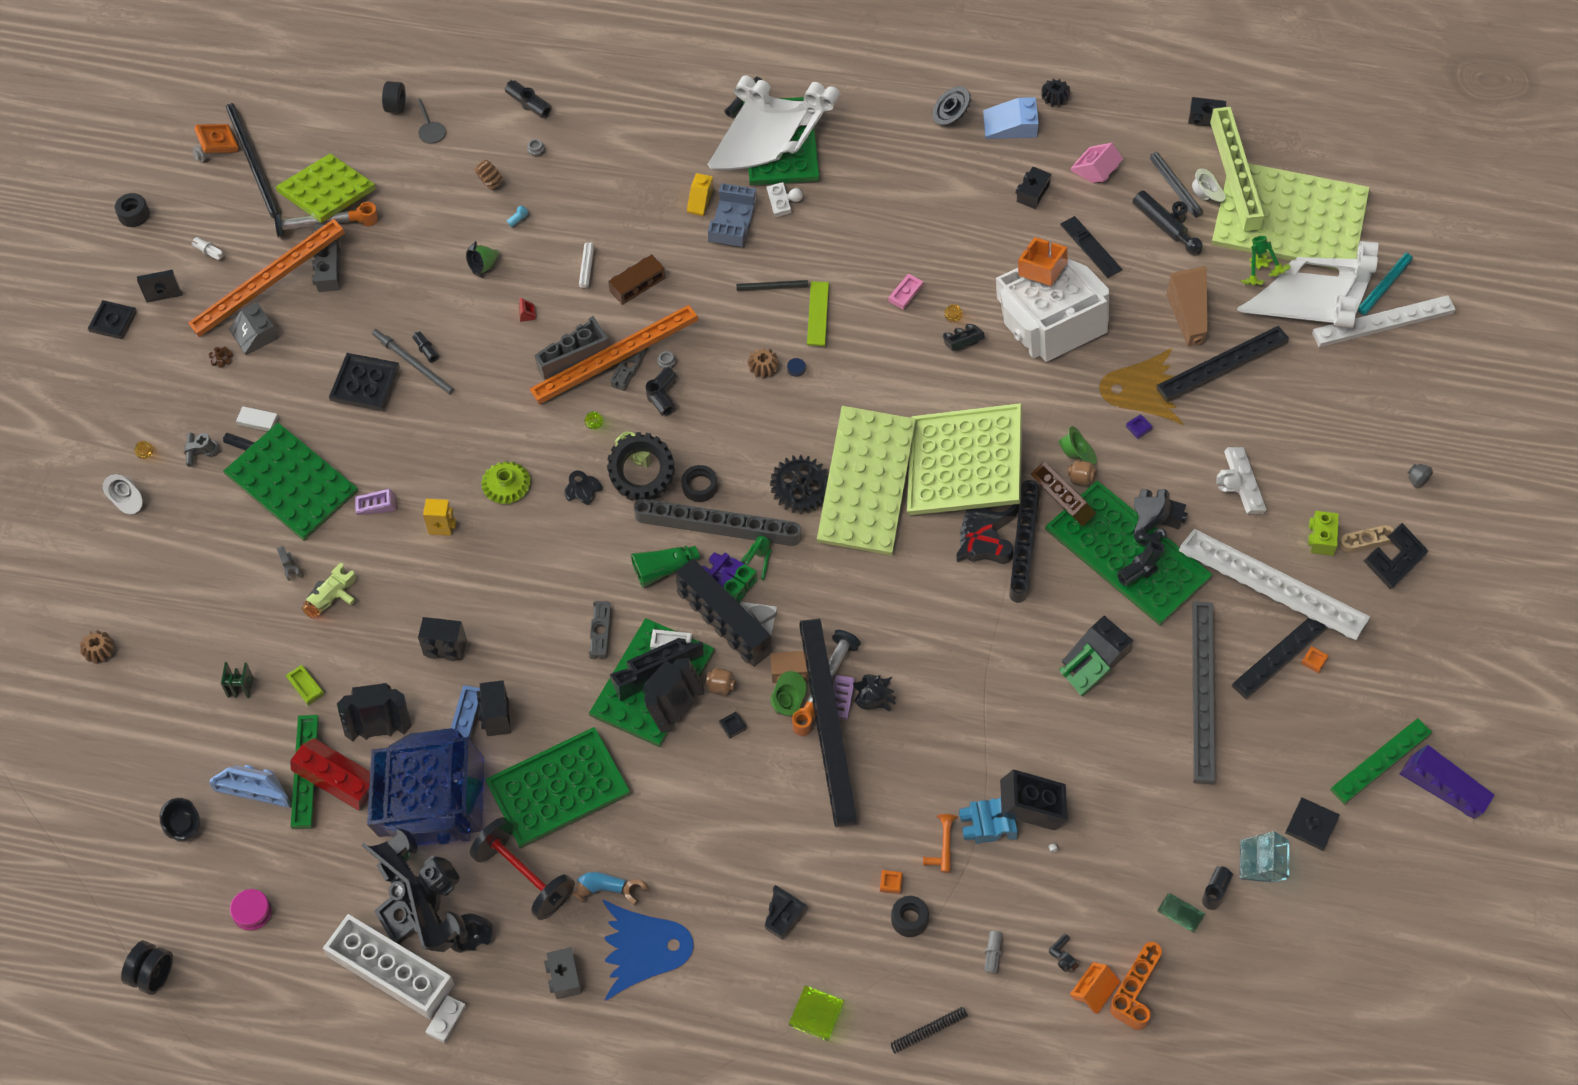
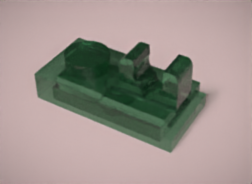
M1171 893L1167 894L1157 910L1193 933L1205 916V913Z

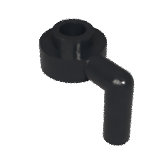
M1064 933L1049 948V953L1059 961L1057 964L1064 972L1069 971L1073 973L1079 967L1077 961L1066 951H1059L1070 940V937Z

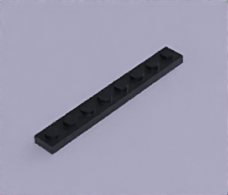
M1278 325L1158 384L1156 390L1168 402L1288 343L1289 337Z

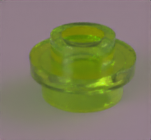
M592 411L586 415L584 422L587 428L598 429L603 424V418L598 412Z

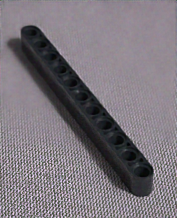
M820 618L800 620V634L834 825L836 828L853 826L857 824L856 811Z

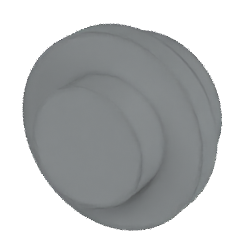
M532 139L527 145V151L531 155H540L544 151V145L540 140Z
M194 146L193 155L195 159L204 162L208 158V153H204L202 146Z
M669 351L661 352L657 358V363L661 368H671L676 362L675 356Z

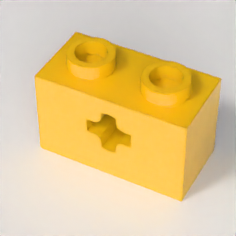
M426 498L423 517L428 534L451 536L452 528L455 529L456 517H453L454 510L453 507H450L449 500Z

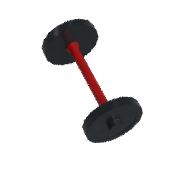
M498 818L487 825L475 838L470 848V856L476 862L481 863L499 852L541 891L532 905L531 912L538 920H544L554 914L567 901L574 889L575 882L566 874L558 876L548 885L542 882L504 846L509 840L514 827L507 818Z

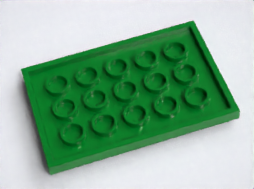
M804 97L779 98L790 101H804ZM799 126L791 141H799L807 126ZM814 128L797 152L793 154L785 152L779 160L748 168L749 185L819 181Z
M276 423L223 470L229 479L303 541L358 492L356 486L280 423Z
M645 618L613 673L627 669L628 660L651 650L650 644L653 629L674 630ZM692 638L691 643L696 644L699 641ZM704 643V654L691 661L699 678L715 652V648ZM610 678L589 711L590 717L659 748L668 732H660L646 708L643 690L624 701H620Z
M595 727L485 779L503 817L513 824L512 835L519 848L630 795L626 783Z

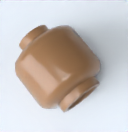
M1077 460L1068 468V476H1070L1073 484L1089 486L1096 479L1097 469L1094 468L1091 462Z
M714 668L713 671H709L706 686H708L711 693L726 696L730 690L734 691L736 679H733L731 671Z

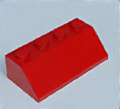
M315 738L302 744L290 760L291 771L358 811L382 780L381 777Z

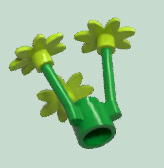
M1257 236L1252 239V259H1249L1251 262L1249 265L1251 267V275L1246 280H1241V282L1245 285H1262L1265 280H1258L1257 275H1255L1256 267L1258 270L1262 266L1268 268V263H1271L1272 259L1275 263V269L1271 270V273L1268 274L1269 276L1276 277L1280 273L1284 274L1291 266H1289V263L1282 266L1276 258L1271 242H1267V237ZM1268 249L1272 259H1267L1268 255L1263 256L1262 254L1266 253Z

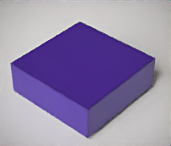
M1141 414L1126 423V428L1137 439L1150 432L1153 428Z

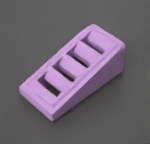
M391 489L356 496V514L396 511V494ZM363 501H366V507L363 508Z
M836 675L833 685L835 700L846 701V703L836 702L838 708L845 709V711L837 710L839 719L848 720L855 679ZM837 692L848 693V695L838 694Z

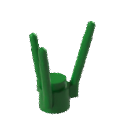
M758 536L755 543L752 544L740 562H745L748 565L755 555H765L761 580H764L769 556L772 552L769 548L771 542L766 537Z

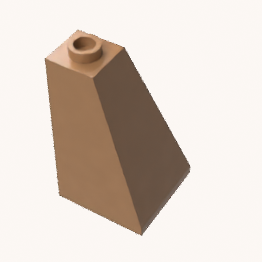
M1202 266L1171 273L1166 295L1187 346L1205 343L1207 336V268Z

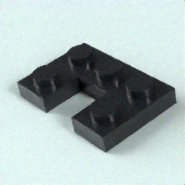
M1403 523L1399 524L1387 536L1400 550L1392 560L1380 547L1375 548L1363 560L1389 589L1393 588L1428 552V549Z

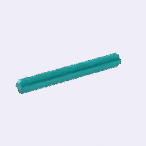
M1404 253L1359 306L1358 313L1366 315L1410 264L1413 259L1412 255Z

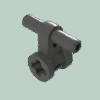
M193 433L187 434V444L184 447L186 466H193L194 455L203 453L211 457L217 453L219 445L214 440H211L208 434L201 433L195 440Z

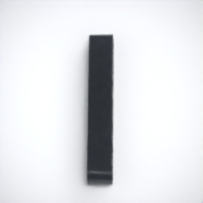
M1026 480L1021 486V504H1019L1009 591L1010 599L1016 603H1021L1026 599L1039 489L1037 482L1033 480Z

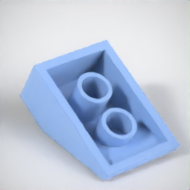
M1036 97L1017 98L983 110L985 139L1037 137L1038 114Z

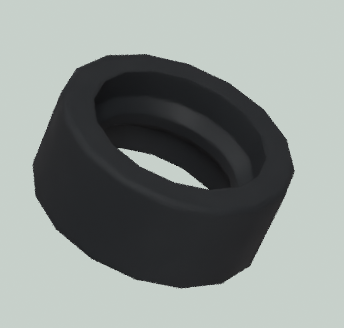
M705 465L691 466L682 475V490L689 500L694 502L708 501L717 492V477L710 467ZM698 476L706 477L711 482L708 488L701 491L691 489L688 483L691 479Z

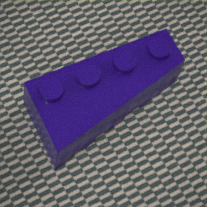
M1429 745L1411 755L1399 775L1473 819L1484 814L1495 796Z

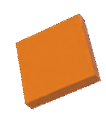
M195 124L194 130L204 153L238 152L239 147L229 124Z

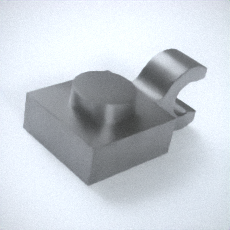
M284 546L276 548L285 570L286 579L288 581L291 580V573H296L300 577L301 574L298 567L291 565L294 562L291 552L286 553Z

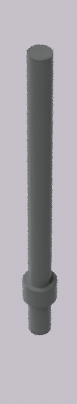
M377 329L373 330L372 335L380 340L384 347L393 350L448 394L453 393L454 388L395 344L391 337L385 336Z

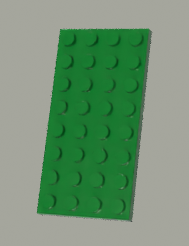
M1098 480L1080 495L1096 512L1084 526H1081L1065 509L1045 526V530L1159 626L1202 588L1213 575L1196 560L1180 552V547L1169 538L1161 537L1160 541L1165 547L1164 553L1156 564L1158 566L1156 572L1148 578H1140L1128 587L1123 586L1119 582L1117 572L1131 564L1134 558L1144 551L1146 546L1139 545L1133 535L1138 523L1137 512ZM1156 528L1150 530L1147 534H1152Z

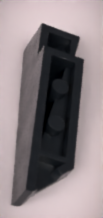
M677 638L628 660L627 669L610 674V679L619 700L624 701L643 690L644 684L665 661L673 664L680 658H689L690 661H693L704 654L703 643L700 641L696 644L687 643L686 639Z

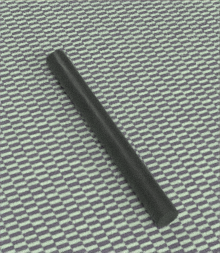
M808 280L736 284L737 291L808 287Z

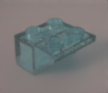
M1275 831L1240 840L1239 878L1270 883L1289 879V840Z

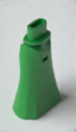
M687 545L684 548L675 547L631 554L632 565L635 573L638 575L642 588L675 573L691 559H700L696 546L687 547Z

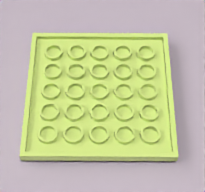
M1021 403L911 417L915 418L909 458L908 515L1021 504Z

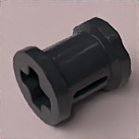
M1177 201L1172 205L1173 213L1171 214L1176 219L1180 215L1179 221L1181 223H1184L1186 220L1187 204Z

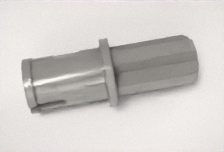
M998 931L989 932L988 947L985 949L986 962L984 970L988 974H996L998 959L1002 953L1000 951L1002 933Z

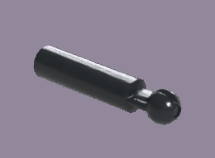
M1142 190L1134 197L1133 205L1175 242L1182 241L1189 254L1195 255L1202 251V241L1199 238H1191L1187 234L1188 228L1146 191Z

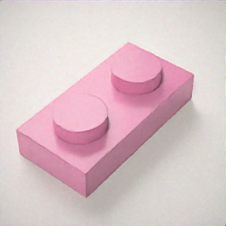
M907 274L888 297V302L904 310L922 288L923 281Z

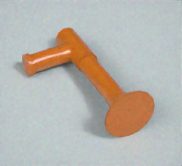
M940 814L937 815V819H940L943 825L941 858L923 856V866L939 865L941 866L942 873H950L951 826L953 821L958 819V816Z

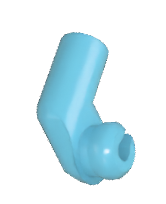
M519 206L517 213L506 221L513 227L528 216V209L524 206Z

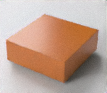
M1311 646L1301 664L1319 673L1329 655Z
M882 870L880 892L900 894L902 872Z

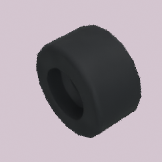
M385 82L382 91L384 111L402 113L406 101L404 84L402 82Z
M137 193L124 194L119 197L114 206L119 221L127 227L140 226L149 218L150 212L147 203Z
M912 895L898 899L891 911V922L895 931L905 937H916L924 932L929 921V910L926 903L919 897ZM910 910L918 914V919L915 922H906L902 919V913Z

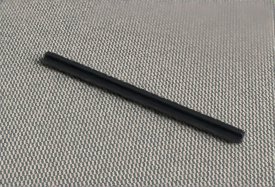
M233 103L227 104L226 109L268 212L271 218H274V213L278 215L279 210L237 109Z

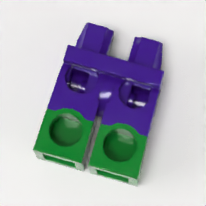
M714 552L709 558V563L713 567L709 569L706 566H702L738 603L758 581L756 570L730 557L727 553L720 555Z

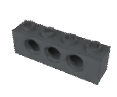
M325 224L315 225V232ZM338 238L313 256L315 260H312V268L315 274L312 275L313 285H316L318 292L340 290V238Z

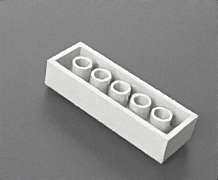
M347 914L323 947L328 958L429 1020L454 986L450 975Z

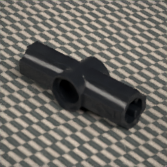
M510 80L507 83L505 93L520 102L523 109L531 110L541 118L549 116L552 106L538 97L532 88H525L515 80Z

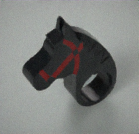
M1013 504L1011 508L1004 512L988 511L987 507L967 509L960 532L961 548L956 554V561L961 562L968 559L975 563V561L988 559L1000 564L1009 563L1013 558V545L1008 540L1000 539L996 531L1016 517L1018 504Z

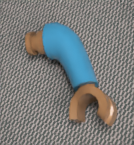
M587 872L577 879L579 882L576 887L577 890L571 894L581 902H584L583 898L585 896L588 897L591 892L593 894L597 891L625 893L626 898L633 905H636L637 901L631 897L632 889L634 887H641L643 891H650V888L642 880L633 879L627 883V880L608 874Z

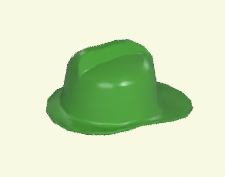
M1071 426L1068 434L1059 440V445L1063 452L1069 458L1082 459L1095 465L1097 458L1094 450L1083 438L1079 430Z
M787 671L780 676L770 699L775 713L793 716L800 709L806 693V682L803 676L795 671Z

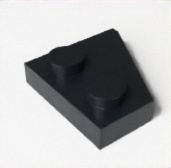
M775 885L773 887L772 902L769 904V915L766 917V930L783 940L808 909L807 905Z

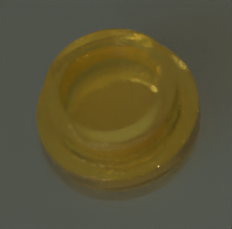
M951 304L945 309L944 316L948 321L956 322L961 319L962 310L958 305Z
M147 441L138 442L134 449L135 455L140 459L150 457L154 451L152 444Z

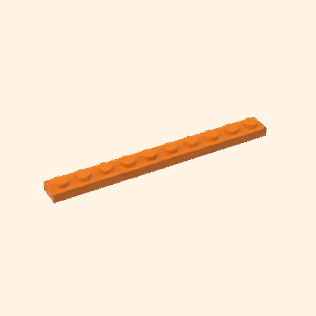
M332 219L189 321V326L198 337H201L345 234L344 229L335 219Z
M687 305L530 388V392L540 405L699 320L698 316L690 305Z

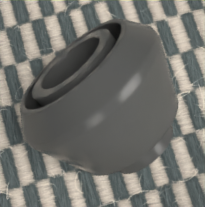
M1414 464L1408 471V474H1410L1408 478L1415 488H1421L1433 474L1432 467L1424 464Z

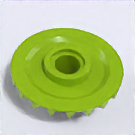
M498 461L496 465H491L489 470L486 469L485 474L482 475L481 485L483 493L489 500L495 503H514L523 498L530 488V475L521 464H516L514 461H505L503 463Z

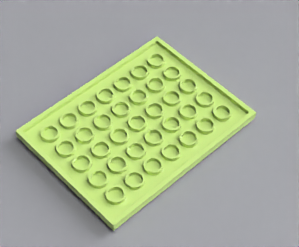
M1248 163L1264 218L1261 229L1243 231L1226 176L1223 190L1225 200L1220 203L1211 245L1252 253V239L1257 236H1266L1267 242H1271L1276 258L1290 261L1297 257L1356 259L1369 193L1368 186ZM1268 249L1266 253L1262 254L1271 257V254ZM1319 266V267H1324V268H1329V269L1338 270L1337 267Z

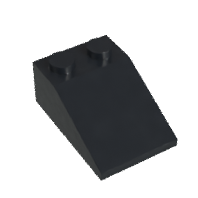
M1104 615L1085 633L1062 660V663L1066 666L1089 643L1112 669L1131 652L1133 639ZM1091 655L1086 657L1072 672L1074 674L1079 672L1093 657Z

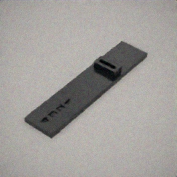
M1075 216L1060 224L1107 278L1122 271L1117 262Z

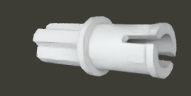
M200 237L193 239L198 244L192 242V246L201 250L204 255H209L217 260L224 257L223 251L215 247L213 243L206 242Z

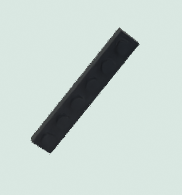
M1308 617L1233 682L1232 687L1247 700L1324 633L1328 627Z

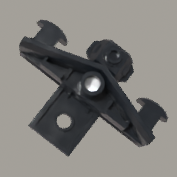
M402 828L396 829L398 834L389 842L386 841L374 846H367L363 843L362 847L379 861L376 866L385 881L391 883L389 888L390 898L374 912L392 941L400 944L415 931L419 935L423 950L445 952L455 944L453 938L457 935L463 938L467 937L468 928L460 915L452 911L446 912L448 918L442 922L440 916L436 913L440 908V894L447 896L454 890L455 885L460 880L450 861L432 855L419 870V876H415L403 855L407 851L413 854L417 853L418 845L413 835ZM400 910H403L404 918L400 921L398 913Z

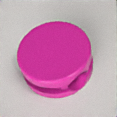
M256 889L241 891L233 898L230 904L231 917L239 928L246 931L262 928L271 917L272 909L270 902L264 893Z

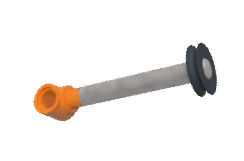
M364 202L356 208L357 210L339 212L322 223L312 216L282 220L279 212L278 215L274 213V226L278 238L279 236L284 238L283 230L327 224L332 219H335L337 223L358 221L365 226H373L378 222L376 206L372 202Z
M835 630V634L832 635L833 641L838 645L828 661L831 679H833L847 651H857L858 646L861 645L860 640L856 636L844 630ZM811 695L804 708H800L792 716L793 731L799 736H806L812 731L815 714ZM799 721L807 722L805 725L798 724Z

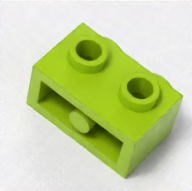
M1315 511L1313 518L1310 517L1308 529L1312 530L1308 536L1307 543L1311 546L1310 553L1334 556L1337 548L1339 513Z

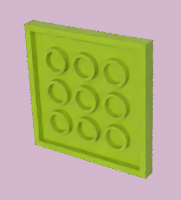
M331 153L276 186L278 193L320 223L376 189L373 182Z

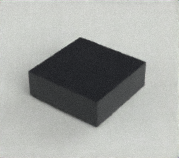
M737 712L719 720L720 726L729 739L746 730V725Z

